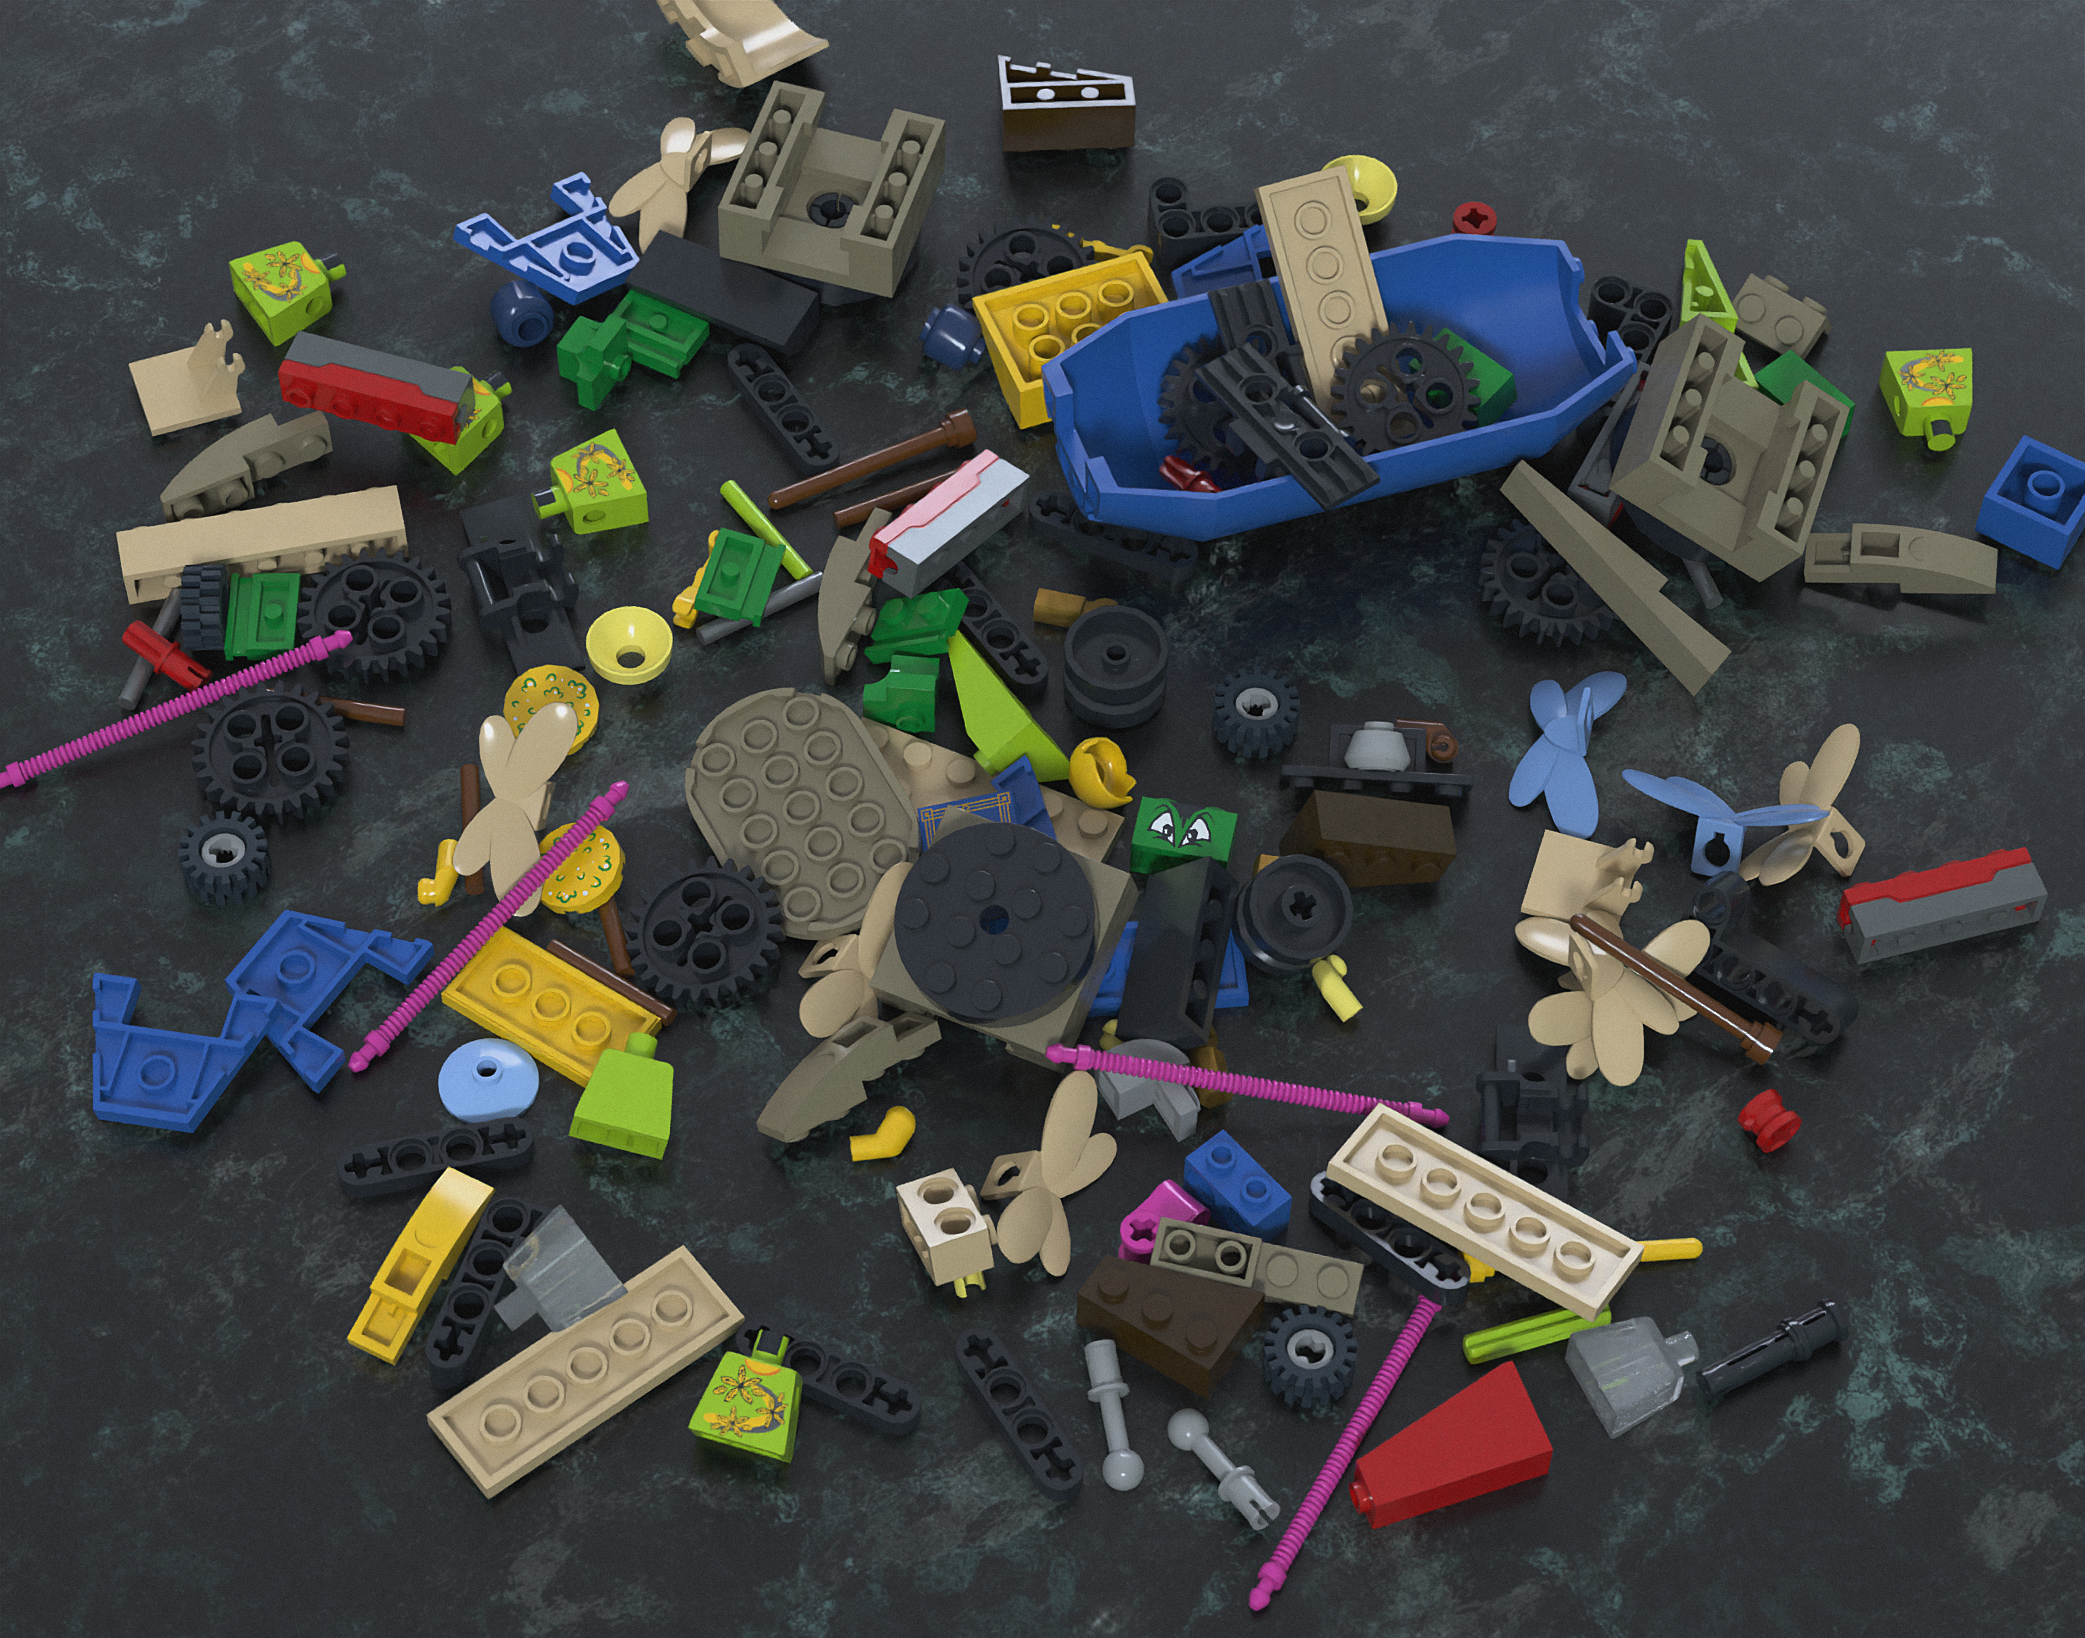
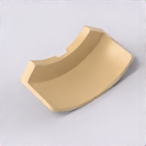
M656 0L668 22L673 24L678 21L690 38V40L686 41V48L703 67L712 64L720 71L718 73L719 80L736 88H745L829 46L827 39L814 37L796 26L772 0Z

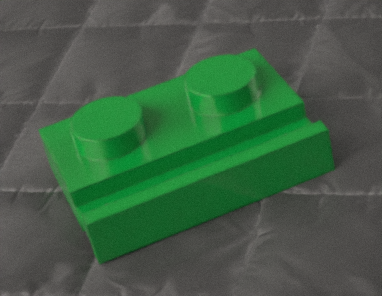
M632 290L628 292L612 313L613 316L626 321L628 351L631 359L675 379L679 377L682 366L690 362L710 334L709 322Z
M721 527L695 597L694 609L738 622L740 618L753 621V626L760 628L784 559L786 546L779 544L777 548L766 545V540Z
M232 573L224 646L226 661H234V656H247L248 661H266L268 659L272 660L273 657L277 658L280 654L283 656L285 652L289 654V650L295 651L298 638L297 619H299L297 604L301 603L302 593L300 573H253V577H240L239 573Z
M960 588L916 595L912 599L903 597L886 600L871 634V637L874 639L873 646L865 648V655L873 664L891 662L892 655L923 657L948 653L950 647L946 641L948 637L955 636L969 599Z

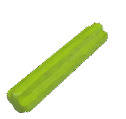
M1607 1304L1592 1323L1563 1307L1466 1334L1463 1337V1350L1469 1363L1478 1364L1606 1328L1611 1324L1612 1315Z

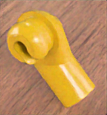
M447 839L439 844L435 879L423 878L418 882V901L421 904H435V907H438L449 900L459 873L453 866V855L458 841Z
M894 1106L887 1111L885 1119L875 1134L850 1136L852 1161L888 1158L899 1155L915 1132L916 1120L909 1109L904 1106Z

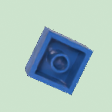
M2023 435L1985 494L1974 531L2059 570L2085 529V463Z

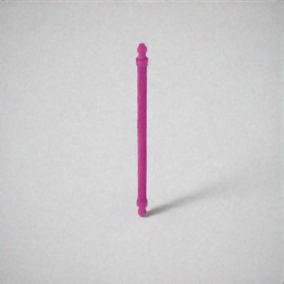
M337 630L334 632V635L324 639L319 635L310 639V643H306V646L301 645L300 649L297 647L294 649L295 651L289 650V654L287 652L283 653V656L280 654L277 658L273 657L272 661L268 659L266 663L261 662L260 666L256 664L255 668L251 666L249 670L244 669L243 673L241 671L237 673L238 675L234 673L232 677L227 676L226 680L222 678L220 682L215 681L214 685L210 683L209 687L205 685L203 689L198 688V692L193 690L192 694L186 693V696L181 695L180 699L176 697L175 701L169 700V704L164 702L163 706L158 705L157 709L155 707H152L151 711L147 709L146 713L140 712V716L135 714L134 718L129 717L128 721L123 719V723L119 721L117 725L112 724L111 728L107 726L105 727L106 730L102 728L100 732L95 731L94 735L90 733L88 737L83 736L82 740L78 738L77 742L73 740L71 744L66 743L65 747L61 745L59 749L54 748L53 752L51 750L47 752L48 754L44 752L42 756L37 755L36 759L32 757L30 761L25 760L24 764L22 762L18 764L17 761L6 766L7 771L0 773V789L11 784L15 788L26 783L25 780H29V776L34 778L35 774L46 773V769L50 771L52 767L57 768L58 764L62 766L64 762L69 763L70 759L74 761L75 757L79 759L81 755L86 756L87 752L91 754L93 750L98 751L99 747L103 749L104 745L108 747L110 743L115 744L116 740L120 742L122 738L127 739L128 735L132 737L133 733L137 735L139 731L144 732V728L149 730L150 726L156 727V724L161 725L162 721L166 723L168 719L173 720L174 716L178 718L179 714L184 715L185 711L190 713L191 709L194 711L196 707L201 708L202 704L206 706L208 702L213 703L214 699L218 701L219 697L224 695L230 696L231 692L235 694L236 690L239 691L241 686L247 689L248 685L252 687L254 683L258 684V681L264 682L265 678L269 680L271 676L276 677L277 673L281 675L282 671L288 672V669L293 670L294 666L298 668L299 664L305 665V661L310 663L311 659L313 661L316 659L320 661L328 658V652L339 647L343 649L348 646L353 640L351 633L346 630Z
M625 781L613 783L604 797L597 796L589 804L590 808L580 817V820L576 821V824L572 825V829H568L567 833L559 839V842H556L555 846H552L546 855H543L538 864H535L534 868H531L525 874V877H522L521 881L517 882V886H514L508 892V895L506 894L504 899H501L500 903H497L495 908H492L487 917H484L483 921H480L478 926H475L474 930L470 931V935H466L461 944L459 943L457 948H454L448 954V957L444 958V962L442 961L439 964L440 966H437L431 972V975L427 976V980L424 979L422 984L418 985V989L416 988L413 991L414 993L409 995L410 998L407 997L405 1002L401 1003V1007L398 1006L396 1011L392 1012V1016H389L388 1020H385L383 1025L379 1026V1029L372 1030L363 1039L365 1045L358 1052H354L351 1055L348 1067L354 1073L366 1069L369 1066L368 1062L375 1055L382 1056L390 1048V1040H394L395 1036L399 1035V1031H403L408 1022H411L412 1018H415L417 1013H420L421 1009L425 1008V1004H429L434 995H437L443 989V986L447 985V981H451V977H454L460 971V968H463L464 964H467L469 959L473 958L477 950H480L486 944V941H489L490 937L494 936V932H498L503 923L505 924L507 919H510L516 913V910L520 909L524 901H527L533 895V892H536L537 888H540L541 884L545 883V879H548L554 873V870H557L558 866H561L566 861L567 857L575 851V848H578L579 844H582L588 835H591L596 826L598 827L600 822L607 821L615 813L613 807L620 800L623 801L628 794L629 785Z
M1056 1043L1047 1046L1045 1056L1052 1062L1060 1064V1062L1072 1063L1073 1069L1087 1071V1069L1093 1067L1094 1070L1104 1071L1106 1069V1072H1111L1112 1070L1115 1074L1117 1072L1121 1075L1125 1073L1127 1076L1131 1073L1133 1077L1136 1075L1139 1078L1144 1077L1145 1079L1150 1077L1151 1080L1156 1078L1157 1081L1163 1080V1082L1169 1080L1170 1083L1175 1081L1176 1084H1188V1086H1193L1194 1084V1087L1198 1088L1200 1086L1203 1089L1206 1087L1208 1090H1211L1213 1087L1214 1091L1219 1089L1220 1092L1224 1090L1227 1093L1232 1092L1233 1094L1238 1092L1239 1095L1244 1093L1245 1096L1250 1095L1251 1097L1257 1095V1098H1262L1263 1096L1264 1099L1269 1098L1272 1101L1274 1099L1278 1102L1282 1100L1284 1103L1288 1101L1290 1104L1294 1102L1296 1105L1301 1104L1302 1106L1307 1104L1308 1107L1313 1105L1314 1108H1326V1110L1332 1109L1333 1111L1338 1109L1339 1112L1357 1113V1115H1362L1363 1113V1116L1366 1117L1380 1102L1418 1124L1431 1125V1128L1437 1129L1447 1126L1449 1122V1115L1441 1109H1423L1422 1104L1418 1102L1408 1101L1402 1104L1401 1102L1396 1103L1389 1100L1383 1101V1099L1377 1100L1374 1097L1371 1099L1368 1096L1365 1098L1357 1094L1352 1096L1351 1093L1346 1095L1345 1092H1333L1332 1090L1327 1092L1326 1089L1321 1091L1320 1088L1302 1087V1085H1297L1296 1087L1295 1084L1290 1085L1287 1082L1285 1084L1281 1081L1277 1083L1275 1080L1271 1082L1269 1079L1265 1081L1263 1078L1258 1079L1257 1077L1252 1079L1251 1076L1246 1078L1245 1075H1233V1073L1227 1075L1226 1072L1208 1071L1206 1068L1202 1071L1200 1067L1197 1069L1194 1066L1190 1068L1188 1065L1183 1067L1182 1064L1177 1066L1176 1063L1170 1064V1062L1164 1064L1163 1061L1158 1063L1157 1060H1145V1058H1140L1139 1060L1138 1057L1133 1058L1130 1055L1126 1057V1055L1122 1054L1120 1057L1118 1053L1115 1055L1112 1052L1108 1054L1106 1051L1101 1053L1100 1050L1095 1052L1094 1049H1091V1046L1077 1044L1076 1049L1063 1047V1044Z
M1421 1294L1419 1295L1416 1309L1413 1310V1314H1411L1392 1350L1380 1367L1377 1376H1375L1374 1381L1365 1393L1362 1402H1360L1359 1407L1347 1424V1428H1345L1344 1433L1334 1447L1335 1449L1332 1450V1454L1328 1457L1316 1481L1307 1493V1497H1305L1304 1502L1297 1511L1298 1513L1295 1514L1291 1524L1285 1531L1282 1540L1276 1547V1551L1273 1552L1269 1562L1264 1563L1257 1575L1260 1582L1249 1594V1606L1253 1610L1258 1611L1267 1606L1271 1600L1270 1595L1273 1589L1279 1590L1287 1578L1286 1571L1289 1569V1565L1292 1564V1560H1294L1295 1555L1299 1551L1298 1549L1301 1548L1305 1538L1311 1531L1314 1522L1323 1510V1506H1325L1326 1501L1330 1498L1348 1463H1350L1351 1458L1360 1446V1442H1362L1363 1437L1372 1425V1421H1374L1375 1416H1377L1378 1411L1387 1399V1395H1389L1390 1390L1402 1373V1369H1404L1405 1364L1417 1347L1420 1338H1422L1435 1313L1439 1312L1443 1306L1429 1301Z

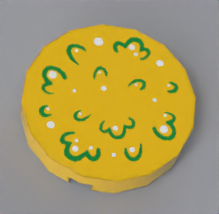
M544 665L529 669L514 680L505 695L503 716L510 725L515 740L539 709L549 703L562 702L571 706L578 718V731L567 755L574 754L583 747V744L589 740L590 736L592 738L597 730L599 702L594 687L582 674L565 666Z
M576 822L559 827L541 841L538 845L541 859L552 846H555L556 842H559V839L567 833L568 829H572V825L576 824ZM601 825L596 826L591 835H588L587 839L582 844H579L578 848H575V851L567 857L566 861L561 866H558V869L554 870V873L548 879H545L540 899L542 904L555 913L566 914L564 911H576L578 914L591 912L612 897L622 882L623 875L621 872L623 863L625 864V853L612 832Z

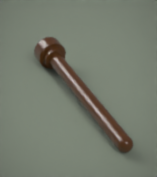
M965 408L950 412L945 415V420L938 423L939 427L770 493L767 498L768 505L776 510L784 508L944 444L947 447L955 445L957 448H962L977 441V434L972 419Z
M1577 913L1571 917L1569 925L1575 933L1577 932L1598 948L1740 1040L1739 1045L1746 1049L1744 1055L1762 1066L1778 1045L1783 1032L1767 1021L1763 1025L1756 1020L1752 1023L1748 1022L1586 915Z

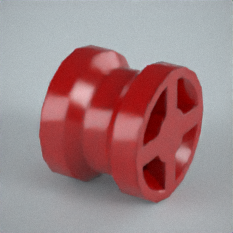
M1481 202L1464 203L1457 207L1453 214L1451 234L1495 236L1494 232L1497 225L1496 213L1490 206Z
M1775 1089L1764 1091L1752 1099L1742 1109L1737 1119V1122L1745 1131H1752L1757 1136L1756 1143L1764 1153L1775 1151L1783 1146L1797 1133L1802 1124L1801 1118L1795 1111H1787L1784 1108L1783 1098Z

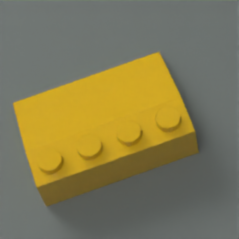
M1142 251L972 298V304L976 316L981 323L982 334L1004 398L1020 429L1052 421L1047 416L1041 366L1123 313L1169 302Z

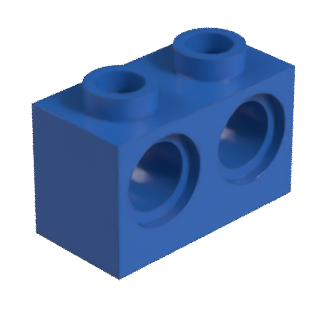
M1224 1129L1185 1158L1183 1189L1207 1207L1211 1212V1217L1225 1231L1262 1238L1264 1243H1269L1289 1227L1292 1197Z

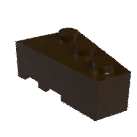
M998 55V105L1003 151L1028 152L1031 150H1074L1084 148L1115 149L1118 147L1135 146L1136 103L1132 77L1078 69L1077 74L1072 75L1051 71V64L1038 62L1036 68L1012 65L1011 57Z
M1319 790L1313 791L1279 842L1280 857L1302 854L1319 858L1337 870L1348 888L1438 882L1457 856L1448 806Z
M1105 1255L1077 1293L1076 1323L1105 1340H1114L1118 1348L1208 1399L1261 1325L1265 1293Z

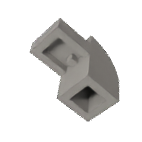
M1154 1039L1132 1040L1106 1051L1108 1054L1109 1052H1112L1114 1055L1118 1053L1120 1057L1124 1054L1126 1057L1129 1055L1133 1058L1138 1057L1139 1060L1140 1058H1145V1060H1157L1158 1063L1163 1061L1164 1064L1170 1062V1064L1176 1063L1177 1066L1182 1064L1183 1067L1185 1065L1190 1067L1189 1059L1179 1049L1166 1042ZM1106 1069L1104 1071L1094 1070V1080L1097 1088L1118 1120L1154 1104L1178 1142L1196 1134L1197 1113L1201 1107L1195 1091L1188 1084H1176L1175 1081L1170 1083L1169 1080L1167 1082H1163V1080L1157 1081L1156 1078L1151 1080L1150 1077L1148 1079L1144 1077L1139 1078L1137 1075L1133 1077L1131 1073L1129 1076L1125 1075V1073L1121 1075L1117 1072L1115 1074L1112 1070L1111 1072H1106Z

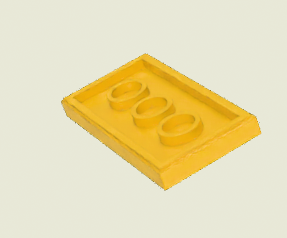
M505 926L499 928L498 932H494V936L490 937L489 941H486V944L482 946L441 993L442 1002L502 1039L519 1045L532 1057L586 1088L604 1049L611 1048L624 1052L629 1034L640 1032L654 1037L662 1028L661 1018Z

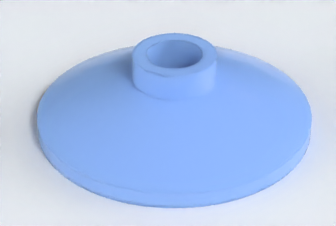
M497 1038L475 1040L461 1046L447 1058L439 1074V1094L442 1103L449 1113L466 1124L504 1117L519 1118L531 1107L536 1099L539 1089L538 1069L530 1054L513 1042ZM483 1072H495V1074L490 1077L480 1076V1074Z

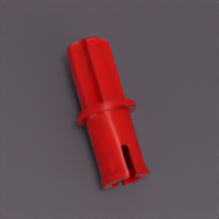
M1173 455L1165 457L1163 464L1159 468L1160 476L1178 491L1205 493L1224 491L1213 483V478L1209 473L1197 471L1180 457H1174Z
M137 620L131 623L122 636L123 644L154 665V672L159 675L163 672L188 690L190 694H192L193 690L198 692L197 689L200 685L202 687L207 686L212 678L213 672L180 650L181 644L179 642L170 643L141 621Z

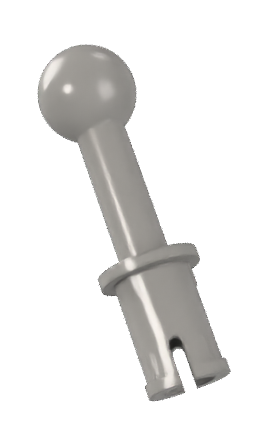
M1094 1341L1084 1347V1353L1092 1387L1087 1393L1088 1399L1093 1402H1100L1109 1448V1455L1104 1460L1102 1473L1109 1486L1116 1490L1127 1491L1135 1488L1141 1482L1144 1475L1142 1459L1137 1453L1130 1450L1120 1400L1121 1397L1129 1393V1386L1123 1383L1115 1341Z
M1188 1408L1177 1411L1170 1418L1167 1427L1170 1441L1179 1449L1193 1450L1220 1480L1221 1484L1218 1488L1220 1498L1224 1501H1231L1249 1521L1254 1530H1261L1269 1524L1259 1511L1264 1510L1274 1520L1280 1512V1506L1259 1486L1254 1479L1255 1472L1249 1466L1236 1468L1209 1438V1424L1205 1416L1195 1409Z

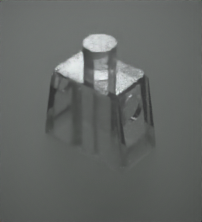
M560 1204L553 1209L504 1262L503 1268L518 1288L495 1305L494 1308L512 1331L538 1312L553 1333H556L620 1299L628 1291Z
M1643 1316L1570 1334L1565 1360L1612 1440L1668 1406L1679 1397L1684 1380V1373L1681 1367L1699 1360V1349L1693 1336L1688 1331L1664 1339L1653 1319Z

